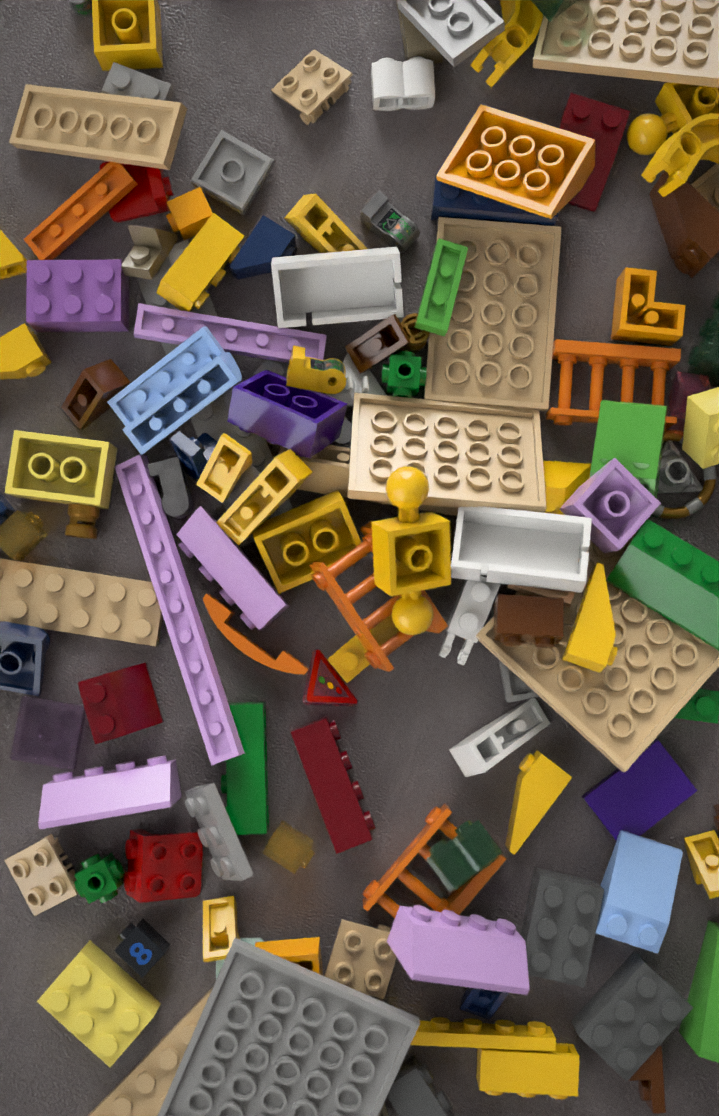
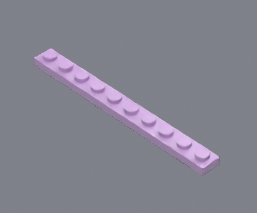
M139 454L114 467L210 763L215 765L245 754L166 513L162 508V501L155 480L150 477L147 456Z

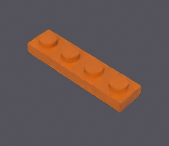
M109 162L23 240L39 260H54L137 186L138 183L121 163Z

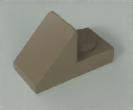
M128 225L134 247L121 265L124 276L152 280L178 240L177 234L155 228Z

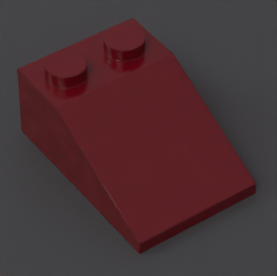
M570 93L558 128L595 139V167L582 189L567 204L592 212L596 211L630 111Z

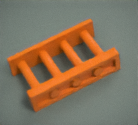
M555 339L553 342L552 359L558 360V363L561 364L558 408L551 407L546 412L545 420H554V424L560 426H569L573 422L598 424L603 394L604 367L608 364L620 365L619 368L622 369L620 402L633 403L635 369H638L639 366L650 367V370L653 371L651 404L664 405L666 372L680 362L681 349ZM577 361L589 362V366L592 367L589 410L570 409L573 365ZM666 416L664 432L677 423V417Z
M369 521L360 528L364 535L362 543L329 567H326L324 562H313L309 566L314 572L312 579L322 591H327L367 652L364 656L374 669L378 668L390 672L394 667L387 656L414 635H407L399 631L379 646L370 630L392 614V608L395 602L402 597V594L392 597L362 620L352 605L377 587L374 584V573L346 594H344L334 579L368 553H373L372 521ZM421 590V596L430 602L433 609V620L426 631L439 634L448 625L426 591Z
M444 803L441 808L436 806L425 818L426 826L378 882L375 879L372 880L362 893L365 897L363 899V908L368 912L377 903L395 919L400 906L385 891L398 878L429 905L432 911L442 912L443 910H450L460 915L505 862L506 858L493 845L488 850L486 848L481 849L447 820L452 811ZM438 829L474 859L473 864L475 866L468 874L459 873L426 844ZM417 853L453 884L452 888L454 891L447 899L444 897L440 899L405 868Z

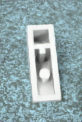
M531 698L475 731L452 747L450 752L465 777L485 773L547 727L550 722L537 700Z

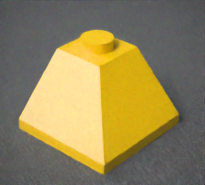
M543 460L546 510L544 513L565 515L559 509L579 486L590 478L591 464Z

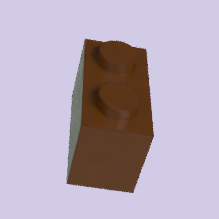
M497 595L494 603L493 640L501 641V644L505 646H519L521 642H532L538 648H552L554 644L560 643L564 637V598Z

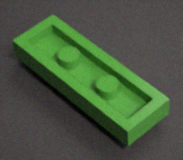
M438 238L414 328L441 336L446 335L468 247Z

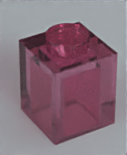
M676 372L668 397L671 416L685 419L687 397L711 389L708 376Z

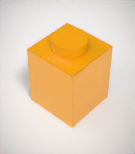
M201 187L167 201L171 213L166 215L174 233L180 231L184 240L195 236L213 214Z

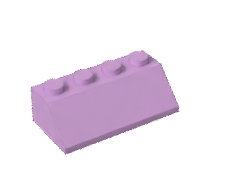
M200 506L176 534L182 540L178 546L190 559L195 556L201 562L202 566L198 569L210 582L215 579L223 588L219 591L220 595L230 606L234 603L238 605L243 611L240 618L251 630L254 627H257L259 631L263 630L290 605L240 547L219 527L214 517Z
M158 756L147 759L148 764L135 766V761L116 764V770L104 771V767L100 766L85 769V775L73 777L72 772L53 775V780L43 785L38 821L39 829L172 807L182 797L176 759L167 761L166 756Z
M415 905L413 908L399 907L387 943L411 980L523 995L528 994L530 988L526 942L517 932L513 923L505 919H498L497 921L486 920L475 914H471L470 917L462 916L450 910H443L442 912L431 911L420 905Z

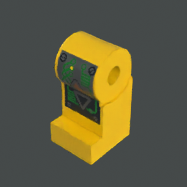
M293 345L286 374V386L326 394H337L346 386V368L340 360L335 358L320 360L306 357L305 348Z

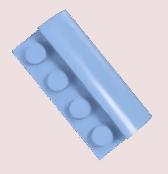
M204 326L107 401V403L126 426L122 429L139 453L143 455L241 381L242 375L230 352H225L207 326Z

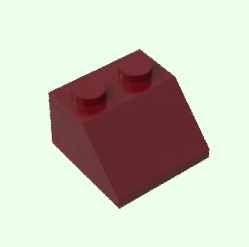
M146 662L77 682L95 744L164 722Z

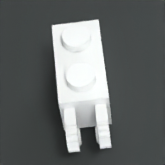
M480 576V581L465 579L448 620V627L445 628L447 634L439 656L446 658L451 651L454 637L458 636L465 639L464 645L457 657V663L464 666L473 644L479 640L476 635L485 625L501 585L500 583L486 582L487 578Z

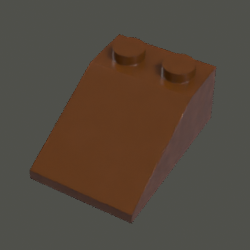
M664 171L649 195L670 257L675 261V266L680 272L688 274L693 278L719 253V212L688 181L663 197L658 192V189L666 183L669 174Z

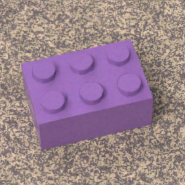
M121 259L27 260L26 322L36 332H129V276H124L121 268L123 261Z

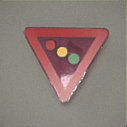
M315 649L312 652L302 700L304 704L356 706L358 704L357 698L322 651Z

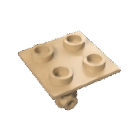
M313 49L271 91L302 112L300 118L308 125L310 122L315 123L317 118L324 113L322 108L325 111L330 108L328 102L332 105L335 104L336 100L349 90L352 73Z
M52 834L4 860L34 916L79 894L75 887V871L72 869L67 872V869L73 865L69 863L64 866L62 861L68 858L66 854L59 857L64 851L58 842L59 839H54Z
M342 919L325 977L366 995L384 999L397 958L387 943L391 928L379 924L378 928Z

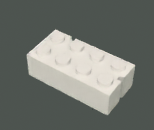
M397 247L272 258L271 268L278 328L306 326V313L312 312L313 325L387 319L393 314H396L397 318L404 317L402 287L399 283L402 282L400 252Z
M458 507L451 561V578L480 581V576L486 575V582L582 593L587 581L589 558L587 551L590 546L592 518L494 507Z

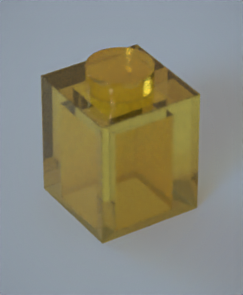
M16 510L0 526V548L11 559L22 561L48 535L41 528L44 526L43 521L31 511L27 514Z
M281 820L262 853L295 874L300 866L305 869L315 853L311 850L314 840Z

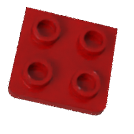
M110 161L103 162L99 169L101 170ZM121 163L138 185L109 210L113 222L119 223L170 211L167 201L170 200V196H174L170 178L169 176L164 177L163 169Z
M143 829L130 830V837L125 844L128 872H125L123 879L127 895L140 903L193 898L200 894L203 844L200 841L198 832L153 835Z

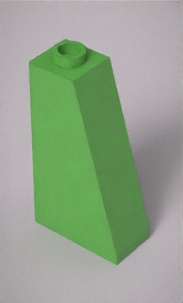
M709 920L687 1002L693 1009L681 1021L679 1033L698 1057L719 1063V923Z

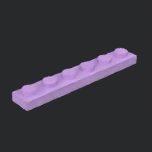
M138 304L134 328L135 338L180 345L199 329L207 326L224 351L231 354L289 363L294 345L305 348L306 357L320 360L324 358L327 337L324 334Z

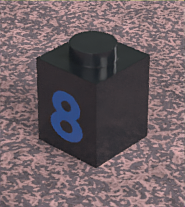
M142 918L136 926L130 922L118 935L117 938L121 942L114 951L143 978L165 954L170 944Z

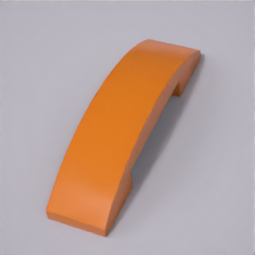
M206 593L202 598L217 628L236 648L253 660L272 669L292 674L305 675L310 669L286 650H283L277 659L228 623L235 614L234 611L211 594Z

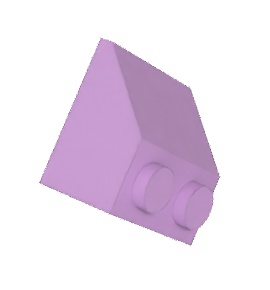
M613 458L579 486L559 510L568 516L592 518L590 540L603 553L621 550L661 503L616 458Z

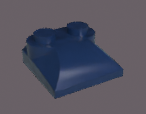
M0 621V690L34 696L41 695L45 656L50 647V638L44 630L34 626Z

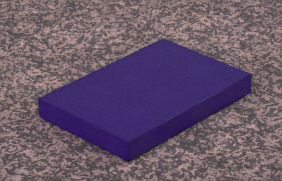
M655 739L626 772L623 773L617 768L585 793L582 798L614 840L617 841L620 830L641 836L697 792V789L659 740Z

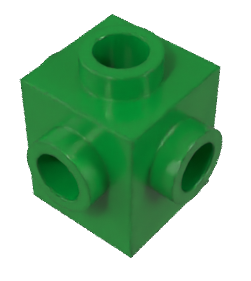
M398 351L396 355H390L389 364H383L381 383H387V394L407 398L418 395L419 386H425L427 367H421L422 357H415V353L409 351ZM399 371H411L408 376H402Z
M112 852L103 857H100L99 853L81 862L83 868L74 875L76 878L75 887L82 898H86L88 904L98 899L102 904L119 894L117 889L123 884L125 873L120 861L115 859Z

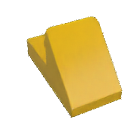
M222 434L196 485L223 503L229 498L241 474L252 465V452L227 434Z
M715 830L685 837L684 844L695 883L697 885L703 884L709 899L719 897V838Z
M234 896L203 900L204 962L225 959L234 938L240 940L237 931V903Z

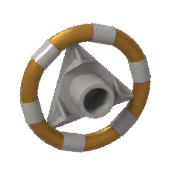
M666 430L664 432L663 442H667H665L662 449L658 494L701 492L697 497L681 507L668 508L659 505L652 514L660 518L680 519L691 516L703 508L715 489L717 480L716 465L703 469L704 485L702 487L689 465L672 441L683 444L684 431Z

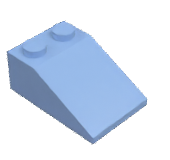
M620 830L600 885L604 889L596 934L658 954L670 921L683 851Z

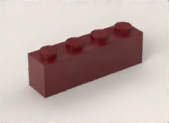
M328 716L292 729L290 733L336 854L373 840L371 830L376 829L370 811L364 812L359 801L365 798L358 780L355 782L351 780L348 770L353 769L347 751H340L337 740L342 739L336 721L329 722Z

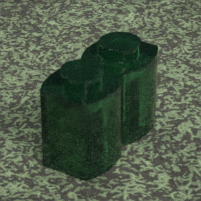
M470 819L455 830L457 836L448 843L442 839L428 850L431 856L426 859L451 894L503 855V852L479 820L474 823Z

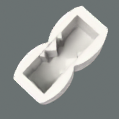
M416 56L404 62L396 61L392 58H382L372 63L371 83L374 110L392 111L402 108L421 110L434 106L435 83L432 60Z

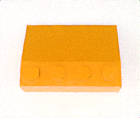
M480 104L436 175L437 181L552 219L582 189L595 167V139Z

